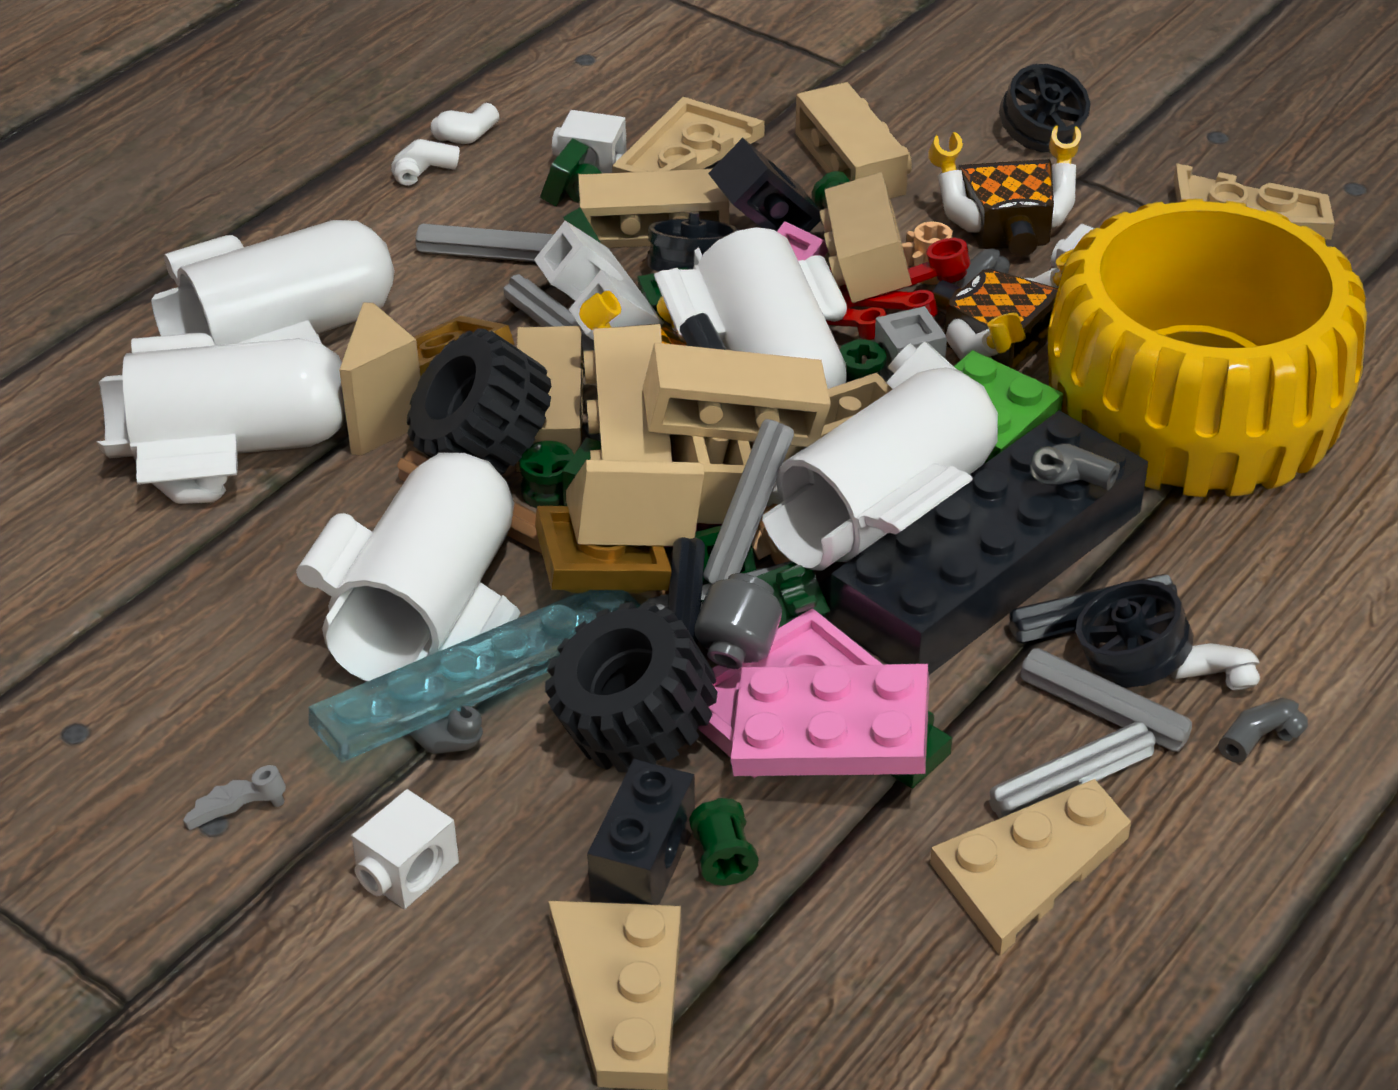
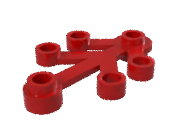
M945 238L936 241L926 251L928 262L908 268L912 285L937 277L940 282L942 280L950 283L959 281L967 275V269L970 266L967 243L960 238ZM847 285L839 286V290L847 304L846 315L841 320L835 322L826 320L828 325L857 327L858 334L862 339L873 340L875 339L876 318L886 315L885 310L882 308L903 309L906 311L925 306L932 317L936 316L938 310L934 293L929 290L905 292L898 291L900 289L852 303ZM853 306L872 307L864 310L848 309Z

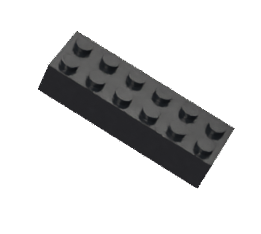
M1059 410L970 474L973 478L972 481L897 534L887 533L831 573L830 622L854 642L885 663L928 664L930 675L1007 616L1013 609L1024 603L1138 515L1142 507L1148 461ZM1071 444L1120 464L1116 481L1109 490L1083 480L1050 486L1042 484L1032 475V457L1042 447Z

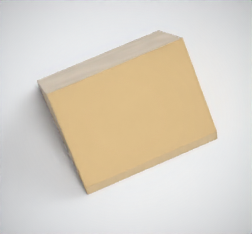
M363 302L339 369L351 455H364L407 434L410 427L407 425V414L411 408L409 404L421 378L416 339L376 304Z
M586 460L566 490V503L577 544L673 546V543L678 538H695L704 479V463Z

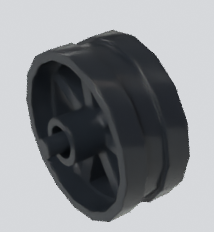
M1032 64L1020 69L1012 78L1008 90L1001 100L999 115L1002 126L1012 139L1025 148L1038 152H1050L1049 144L1054 127L1058 126L1057 139L1061 143H1072L1074 127L1077 126L1081 130L1082 125L1089 116L1091 102L1087 90L1082 83L1065 69L1050 64ZM1017 98L1024 102L1025 105H1019ZM1061 119L1072 121L1074 124L1066 126Z
M689 212V219H670L652 223L648 228L650 249L647 255V265L658 272L685 267L688 270L693 269L694 251L698 247L703 256L719 239L739 230L735 226L724 222L699 219V212Z
M1144 579L1120 583L1102 591L1090 600L1078 616L1075 631L1093 674L1123 688L1146 686L1169 676L1182 666L1192 651L1194 638L1191 626L1185 616L1186 613L1176 591L1162 582ZM1100 643H1106L1099 649L1097 648Z

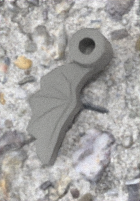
M263 766L255 771L252 776V782L232 780L227 785L215 786L208 795L196 800L195 808L186 814L183 822L188 830H192L217 817L234 813L243 804L252 801L271 800L274 807H279L285 802L282 794L285 792L286 784L276 766Z

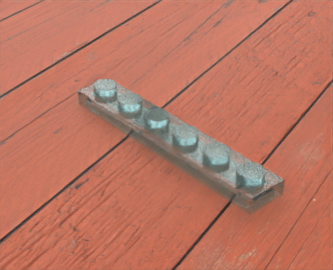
M589 590L584 593H576L309 706V725L342 763L447 717L452 709L460 711L461 706H472L547 673L551 659L560 656V652L557 650L564 639H571L576 634L574 628L583 621L588 624L597 618L596 613L607 608L610 612L616 611L620 604L633 602L636 608H639L641 605L628 592L623 590Z

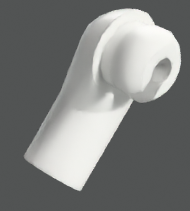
M483 103L473 113L452 110L444 111L432 120L431 132L439 141L448 140L459 144H470L478 140L498 122L499 113L496 107L490 103Z
M423 139L414 140L395 156L391 165V171L399 184L404 186L413 185L418 181L417 177L430 165L455 170L459 160V147Z
M227 476L152 484L178 504L214 503L226 492L223 485L227 481Z
M1213 643L1192 646V651L1183 665L1172 672L1171 676L1173 679L1226 672L1227 686L1232 690H1242L1258 684L1260 676L1256 665L1260 662L1257 656L1249 649Z

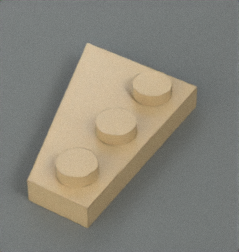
M682 97L612 165V173L704 169L721 160L742 137L750 144L763 138L765 121Z
M1176 163L1174 186L1177 203L1183 199H1203L1206 202L1225 203V201L1244 203L1249 208L1265 212L1270 210L1289 218L1290 222L1300 227L1307 226L1324 237V239H1332L1335 223L1327 194L1274 183L1265 184L1260 189L1243 186L1236 183L1237 176L1219 172L1217 179L1214 180L1192 175V166Z
M1093 779L931 848L930 864L999 956H1001L1015 943L1016 934L1033 918L1039 921L1053 908L1054 899L1072 882L1084 880L1128 839L1131 821L1101 785Z
M548 901L551 924L559 942L568 984L570 983L578 1010L579 1023L597 1087L668 1090L681 932V906Z

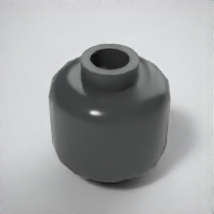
M731 574L728 576V579L718 580L708 588L695 623V636L700 644L709 650L707 656L711 661L726 668L739 669L743 663L759 662L768 656L781 621L782 606L774 596V589L764 580L749 574Z

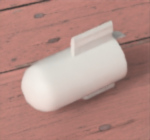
M331 220L247 247H243L237 237L225 235L164 254L166 268L178 287L155 294L151 303L161 336L204 333L212 337L215 345L294 338L321 343L318 333L357 321L363 302L374 303L379 308L383 307L393 285L395 270L387 244L371 228L358 221Z
M755 227L739 230L719 239L703 256L698 247L694 251L693 269L679 270L674 268L661 270L654 274L681 340L685 341L680 333V326L685 320L693 315L705 313L712 321L727 350L822 360L828 389L846 383V363L826 320L834 322L841 320L846 315L847 304L823 256L814 255L806 260H798L785 236L775 230Z
M204 333L133 338L131 341L132 353H126L124 356L123 375L105 376L99 381L104 410L105 441L96 442L99 450L109 458L134 456L137 467V484L237 475L238 453L311 447L331 438L346 423L339 371L342 361L339 355L323 344L301 338L215 345L212 337Z
M947 367L918 372L825 436L783 462L779 467L777 479L766 506H771L774 503L778 505L762 517L768 535L777 548L790 561L802 565L809 570L822 571L835 561H849L887 533L897 534L972 481L973 478L970 474L984 464L998 442V412L985 387L963 372Z
M438 453L409 474L373 531L355 521L351 515L338 513L329 520L298 566L296 573L302 583L309 587L319 588L331 596L328 605L329 613L322 627L324 640L335 660L349 673L367 682L376 684H402L416 676L421 667L429 662L434 664L437 660H440L455 670V674L465 677L473 683L480 684L521 613L517 606L512 604L504 595L500 596L480 582L508 534L514 510V501L507 482L489 461L466 453Z

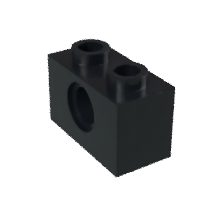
M743 137L708 173L732 205L761 228L778 231L785 221L810 233L822 220L819 207L803 188Z
M633 759L587 853L590 902L660 905L692 834L689 817L695 809V774Z

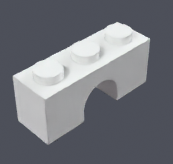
M564 221L534 259L550 284L575 300L569 311L586 336L593 340V330L589 329L581 321L579 311L582 304L595 293L601 294L604 291H610L620 303L621 313L609 322L611 327L664 323L609 248L567 221Z

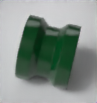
M547 440L535 442L522 454L519 460V468L523 476L521 493L524 501L531 507L564 506L562 470L574 455L572 449L566 444Z

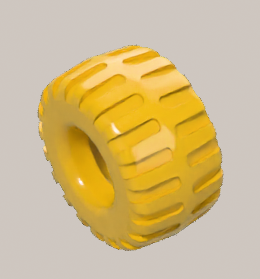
M1183 199L1178 203L1164 204L1162 201L1140 206L1136 212H1122L1106 219L1100 228L1090 230L1081 238L1074 248V252L1066 260L1048 327L1049 386L1064 393L1063 413L1148 461L1145 486L1148 488L1160 490L1161 484L1184 488L1183 495L1206 497L1208 489H1224L1227 497L1251 494L1255 489V485L1260 483L1267 489L1280 487L1291 482L1296 472L1306 473L1313 469L1340 436L1363 371L1367 322L1364 288L1359 276L1352 272L1349 260L1340 250L1335 247H1327L1324 237L1307 226L1300 227L1290 222L1289 218L1270 210L1265 212L1249 208L1246 204L1239 202H1206L1203 199Z

